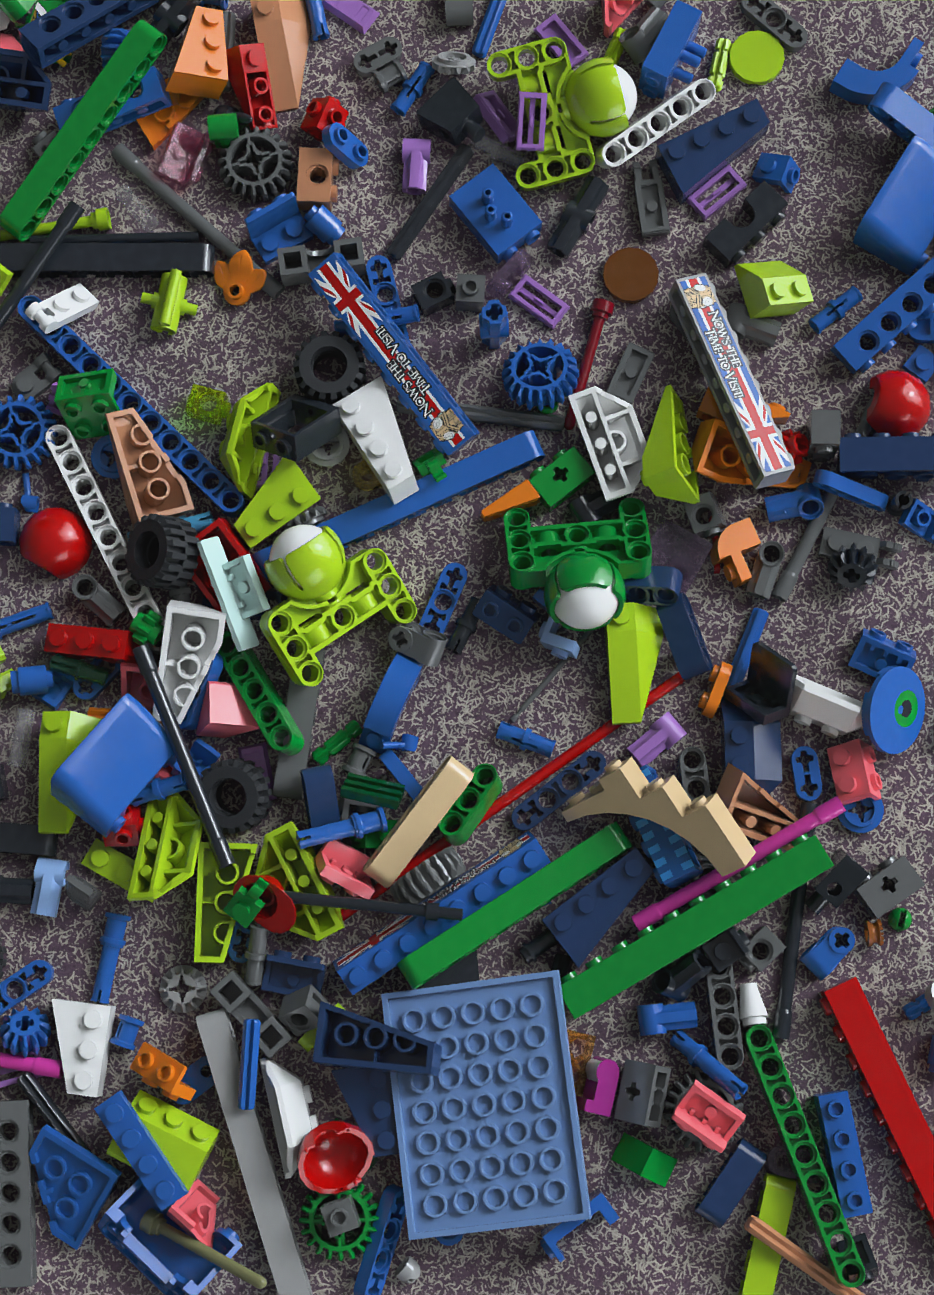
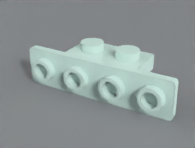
M218 536L197 542L201 559L208 572L211 585L221 606V611L226 613V622L237 650L241 652L258 646L259 641L250 617L271 608L250 554L228 562Z

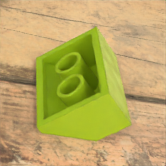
M140 1090L131 1105L189 1191L210 1156L220 1130ZM113 1139L106 1154L131 1166Z

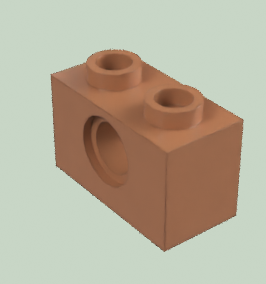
M299 147L296 194L299 210H309L313 205L319 207L323 204L329 211H332V202L337 203L338 186L333 185L334 176H339V159H335L334 155L326 148ZM317 176L325 178L320 184L312 182V179Z

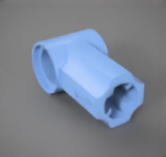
M42 856L38 857L34 870V882H36L30 913L57 918L62 887L66 885L65 873L70 868L69 861Z

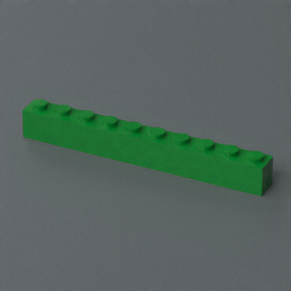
M806 833L791 842L793 848L785 853L781 849L776 850L765 857L768 863L759 868L755 864L740 872L742 878L736 882L731 883L728 879L714 887L716 893L706 899L702 894L688 903L690 909L682 914L678 910L662 918L665 923L662 926L654 929L650 925L637 933L639 939L630 945L625 940L611 948L613 955L603 960L600 955L586 963L587 970L577 975L574 970L562 977L560 980L562 983L563 1000L574 1019L579 1018L832 868L834 864L817 836L813 835L809 838Z

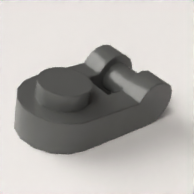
M45 352L36 357L32 364L13 379L12 390L16 396L22 394L25 401L30 396L36 399L48 390L53 383L58 382L59 376H64V373L59 367H54L51 363V357ZM43 370L46 377L40 381L36 374Z

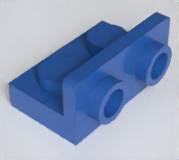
M863 628L861 637L848 661V665L876 678V674L887 666L895 665L912 669L916 661V651L913 650L914 647L905 641L897 640V642L886 638L887 635L878 629L871 628L868 630Z

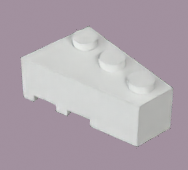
M52 999L67 1094L90 1097L103 1096L111 1044L109 1041L112 1037L116 1006Z

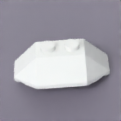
M596 386L569 395L568 398L606 502L633 493L641 480L640 471L643 470L642 456L647 444L633 405L604 392Z
M796 675L789 713L795 716L793 719L795 722L805 726H810L813 723L822 727V733L837 738L838 734L843 736L863 728L861 716L863 702Z
M268 1057L259 1059L283 1172L285 1179L291 1178L298 1169L297 1155L304 1137L319 1125L316 1114H310L308 1103L313 1102L310 1085L304 1086L303 1079Z

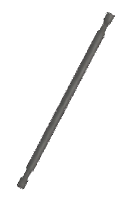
M594 630L586 631L583 634V636L577 641L579 647H581V645L588 639V637L594 632ZM568 656L567 660L562 659L510 720L515 722L518 719L519 715L527 709L571 657Z

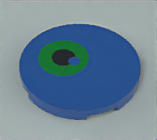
M887 666L876 674V680L870 691L865 692L861 713L862 726L865 736H869L876 748L875 750L889 754L901 753L912 745L920 732L925 714V694L922 683L913 670L903 666Z

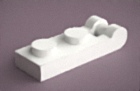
M78 283L40 303L33 302L28 306L25 314L31 320H36L39 323V328L47 334L97 308L100 301L81 283Z

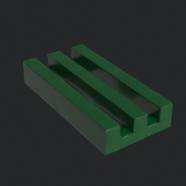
M348 773L347 779H345L344 785L341 787L340 797L397 810L405 792V785Z

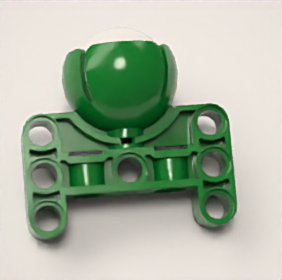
M637 498L622 500L619 504L618 519L531 527L530 516L524 509L513 508L504 514V536L511 585L519 590L544 586V602L548 614L555 623H560L568 630L590 631L608 625L612 618L616 619L619 617L625 604L626 589L623 579H643L651 573L652 547L645 506Z

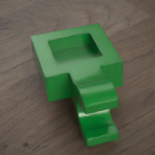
M436 448L411 461L416 472L422 477L431 474L437 483L447 477L441 468L447 462L443 454Z
M259 877L250 890L241 886L222 911L244 928H247L266 904L259 897L268 887L269 883Z

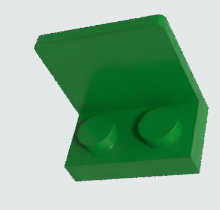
M113 368L59 376L54 401L75 440L110 435L105 414L120 411L113 397L117 379Z

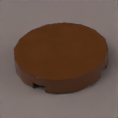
M627 247L617 250L608 258L604 265V286L614 299L622 303L634 304L641 302V300L653 294L658 284L659 270L656 261L649 253L639 248Z

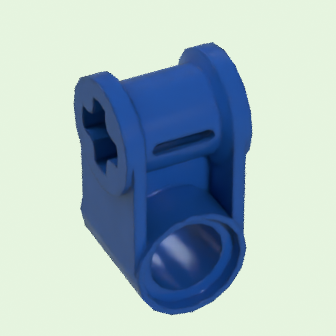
M832 927L818 941L814 942L800 956L799 960L821 981L853 949L855 936L848 928ZM835 934H845L843 941L846 944L844 946L834 945L837 941L834 937Z

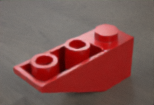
M264 43L237 45L227 49L229 80L243 112L253 118V121L248 123L251 130L254 131L256 126L259 130L278 128Z

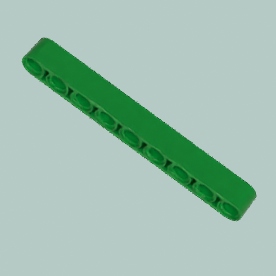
M139 20L132 27L0 214V227L22 242L31 237L163 51L167 43V36L145 20Z
M616 821L406 956L397 963L398 968L412 990L419 988L627 852L633 845Z
M754 1025L744 1035V1047L835 1280L841 1286L847 1288L858 1287L865 1280V1268L770 1029L764 1025ZM753 1032H760L764 1035L765 1045L763 1047H755L751 1043L750 1036ZM770 1060L776 1065L777 1070L774 1076H768L763 1073L761 1068L763 1061ZM775 1089H783L787 1093L788 1100L785 1105H779L774 1101L773 1092ZM792 1117L799 1123V1130L796 1134H790L784 1128L786 1118ZM799 1146L806 1147L810 1152V1160L807 1163H801L796 1158L795 1153ZM811 1175L817 1176L821 1180L822 1187L817 1193L810 1191L807 1187V1180ZM824 1204L833 1210V1218L828 1223L822 1221L818 1213L820 1207ZM835 1234L842 1236L845 1241V1247L841 1252H835L831 1248L830 1241ZM847 1264L854 1266L857 1272L856 1278L852 1282H847L842 1276V1270Z

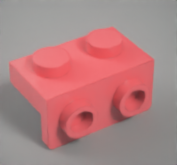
M858 738L827 748L836 795L843 806L869 797L875 801L881 799L882 781L879 774L875 771L874 762H876V754L871 745Z
M339 840L326 842L314 858L319 877L323 881L331 885L336 883L342 886L349 895L356 898L361 896L365 899H370L375 892L370 876L363 872V868L370 858L369 856Z
M695 1080L676 1105L671 1118L680 1129L691 1132L698 1137L704 1146L722 1153L726 1148L727 1142L745 1120L746 1115L705 1085Z

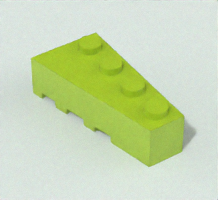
M200 842L197 867L194 963L224 964L236 921L222 910L233 897L234 885L240 878L250 874L258 844L228 843L236 863L219 870L209 842Z

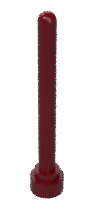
M601 298L593 299L590 311L592 312L591 317L594 319L579 368L578 384L576 389H573L572 394L583 391L586 388L604 322L608 321L609 317H612L615 304ZM569 403L565 417L564 428L566 430H572L576 423L571 403Z

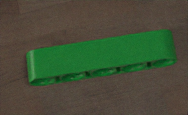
M224 632L223 642L217 653L222 656L224 667L267 742L273 749L286 755L294 756L298 754L304 746L303 735L253 649L250 648L239 652L235 645L234 649L230 652V647L234 642L231 632ZM249 665L247 673L243 675L244 668ZM262 688L260 697L256 699L257 691ZM275 711L276 716L274 720L270 722V715ZM289 735L288 743L283 746L284 738Z

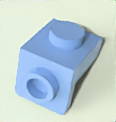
M549 616L548 621H544L539 630L541 644L544 648L552 650L551 654L555 657L567 660L569 656L577 659L580 651L579 645L574 640L556 635L559 624L555 623L551 616Z

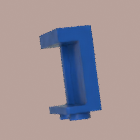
M599 1188L589 1194L591 1216L599 1210L609 1225L620 1218ZM585 1220L551 1223L541 1230L543 1239L540 1240V1245L551 1260L557 1257L561 1263L565 1259L563 1251L556 1242Z

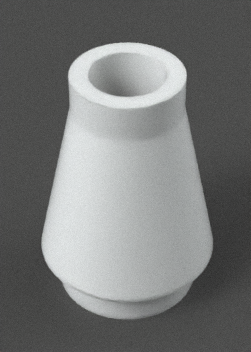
M757 983L739 985V1021H742L743 1028H751L759 1024L766 1025L768 1013L758 991Z

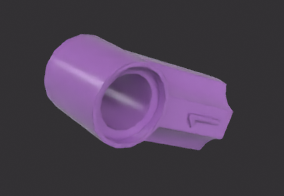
M403 138V193L410 195L426 194L431 139Z
M669 711L649 727L650 730L626 749L641 767L646 764L648 765L665 749L669 750L677 741L687 735V732Z

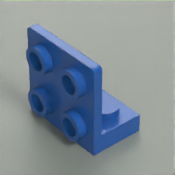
M293 192L287 195H278L272 200L270 205L263 209H254L244 219L249 239L266 266L278 259V248L303 245L314 238L313 233L304 226L305 220L299 212L297 199Z

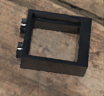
M293 394L250 422L254 448L295 462H299L342 433L339 407L299 394ZM295 425L303 427L296 433L288 432Z

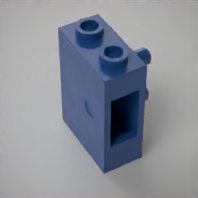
M677 0L642 65L638 88L642 89V93L647 97L664 99L674 78L688 85L692 82L694 75L681 69L680 66L684 62L694 68H698L701 59L707 53V48L694 43L702 16L701 10L680 0Z
M494 163L449 196V206L497 264L502 260L510 261L518 254V248L525 243L531 245L541 235L542 221Z

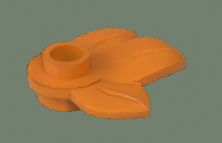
M241 250L234 254L229 264L217 261L214 266L215 283L223 289L225 300L233 306L245 304L250 299L252 293L262 289L267 277L266 270L253 269L252 258L247 250ZM239 287V293L233 296V290Z

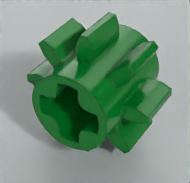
M152 610L147 615L139 612L129 627V631L134 633L132 641L140 646L147 643L155 646L164 633V626L161 625L163 622L161 620L162 616Z

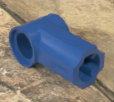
M812 483L801 484L793 492L764 498L769 523L799 516L807 520H813L822 515L824 511L820 490L812 485Z
M688 1001L668 1005L657 1003L636 1006L640 1036L667 1033L666 1031L698 1027L695 1002Z

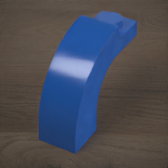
M914 37L901 59L893 67L883 71L865 69L847 58L833 79L829 91L846 101L862 105H869L883 82L892 83L905 92L912 85L919 72L916 67L923 57L920 51L924 42Z
M397 652L369 709L358 744L379 754H383L388 750L380 749L379 745L381 742H391L406 703L420 679L424 668L423 664Z

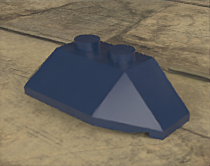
M0 48V109L27 113L48 111L52 83L42 68L24 51Z
M722 696L720 701L722 777L728 763L746 773L756 784L770 794L782 782L780 722L777 720L763 726Z

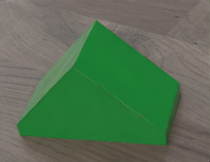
M625 1132L611 1160L663 1187L666 1186L678 1161Z

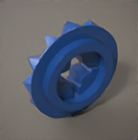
M106 435L100 438L93 446L91 462L94 469L101 476L116 480L120 478L116 461L110 465V459L104 453L114 454L110 435Z
M869 797L859 800L861 806L872 807V810L863 813L862 822L858 814L848 813V810L856 807V802L844 805L846 812L838 816L841 825L856 833H866L875 829L880 824L884 814V806L881 799L875 801Z

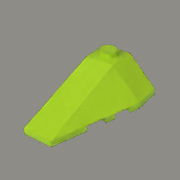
M670 384L665 386L642 456L643 470L640 471V477L644 486H649L657 497L697 504L700 502L697 472H691L689 459L693 457L692 448L689 447L688 440L684 435L689 432L682 400Z
M628 602L624 604L619 617L616 619L612 618L611 622L604 626L612 725L641 724L663 640V627L656 608Z
M43 711L39 736L38 832L40 834L69 833L77 815L51 795V778L61 764L102 719L74 711Z

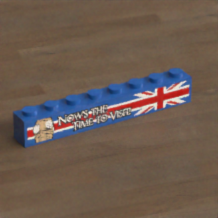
M333 252L308 274L312 279L310 283L312 288L318 295L326 297L330 303L328 305L329 310L336 318L343 319L347 325L345 329L354 341H360L365 348L363 353L372 364L377 363L382 370L380 375L389 386L394 385L400 393L398 395L400 402L407 409L411 408L415 412L417 424L425 432L428 430L435 438L433 444L442 454L446 453L448 456L454 455L480 434L341 253Z
M527 831L420 904L427 905V902L440 903L441 907L463 909V920L545 867L551 861L537 839ZM402 915L334 960L333 965L347 988L354 995L396 967L397 963L460 921L449 919L429 921L426 920V917Z

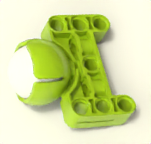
M549 37L491 54L487 61V73L493 81L504 82L516 78L520 92L547 93L543 77L544 73L547 75L551 93H547L546 110L549 113V117L545 124L544 152L535 151L537 160L524 163L517 169L516 183L524 191H533L589 175L595 165V156L590 136L612 137L629 128L628 120L636 108L637 91L630 75L621 67L614 65L612 58H594L583 63L574 71L571 67L565 42L558 37ZM550 46H557L561 49L562 54L558 58L552 59L547 56L546 50ZM524 53H529L535 60L532 65L523 66L519 62V57ZM496 61H503L507 64V70L501 74L495 73L491 67ZM524 98V110L529 123L530 98ZM536 99L535 110L541 108V99ZM535 119L533 144H539L540 122ZM559 128L561 129L565 148L561 147L557 131ZM583 155L589 159L590 166L581 170L575 166L574 160L578 156ZM552 163H558L562 166L563 173L558 177H553L547 171L548 166ZM526 170L533 171L536 175V180L532 184H524L520 179L522 172Z
M303 524L286 529L276 538L271 547L269 559L264 562L265 573L270 583L277 591L288 598L261 616L260 628L291 680L299 686L313 687L322 681L324 671L315 656L316 652L379 610L385 619L392 624L410 623L417 615L415 602L385 552L379 548L363 549L346 560L340 538L328 526L316 527ZM369 554L375 559V565L372 569L366 563ZM384 579H386L390 585L389 591L386 594L382 591L381 584ZM361 585L360 587H358L357 589H355L354 591H352L351 593H349L348 595H346L348 592H350L351 590H353V589L356 588L357 586ZM399 603L404 608V614L401 618L396 614V607ZM338 609L343 613V621L340 625L334 619L335 612ZM314 615L313 618H311L310 620H308L307 622H305L304 624H302L301 626H299L301 623H303L304 621H306L307 619H309L310 617H312V616ZM275 616H278L281 620V627L278 631H275L271 625L272 619ZM290 641L296 644V652L293 656H290L287 652V645ZM305 666H309L311 669V677L307 681L302 677V670Z

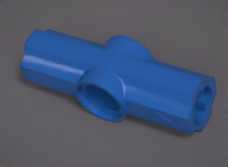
M488 300L486 306L482 307V311L479 313L480 339L489 349H499L500 345L509 337L508 312L506 306L502 305L499 300Z

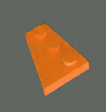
M169 78L165 79L166 85L169 81ZM169 92L172 106L146 117L136 119L154 151L204 97Z

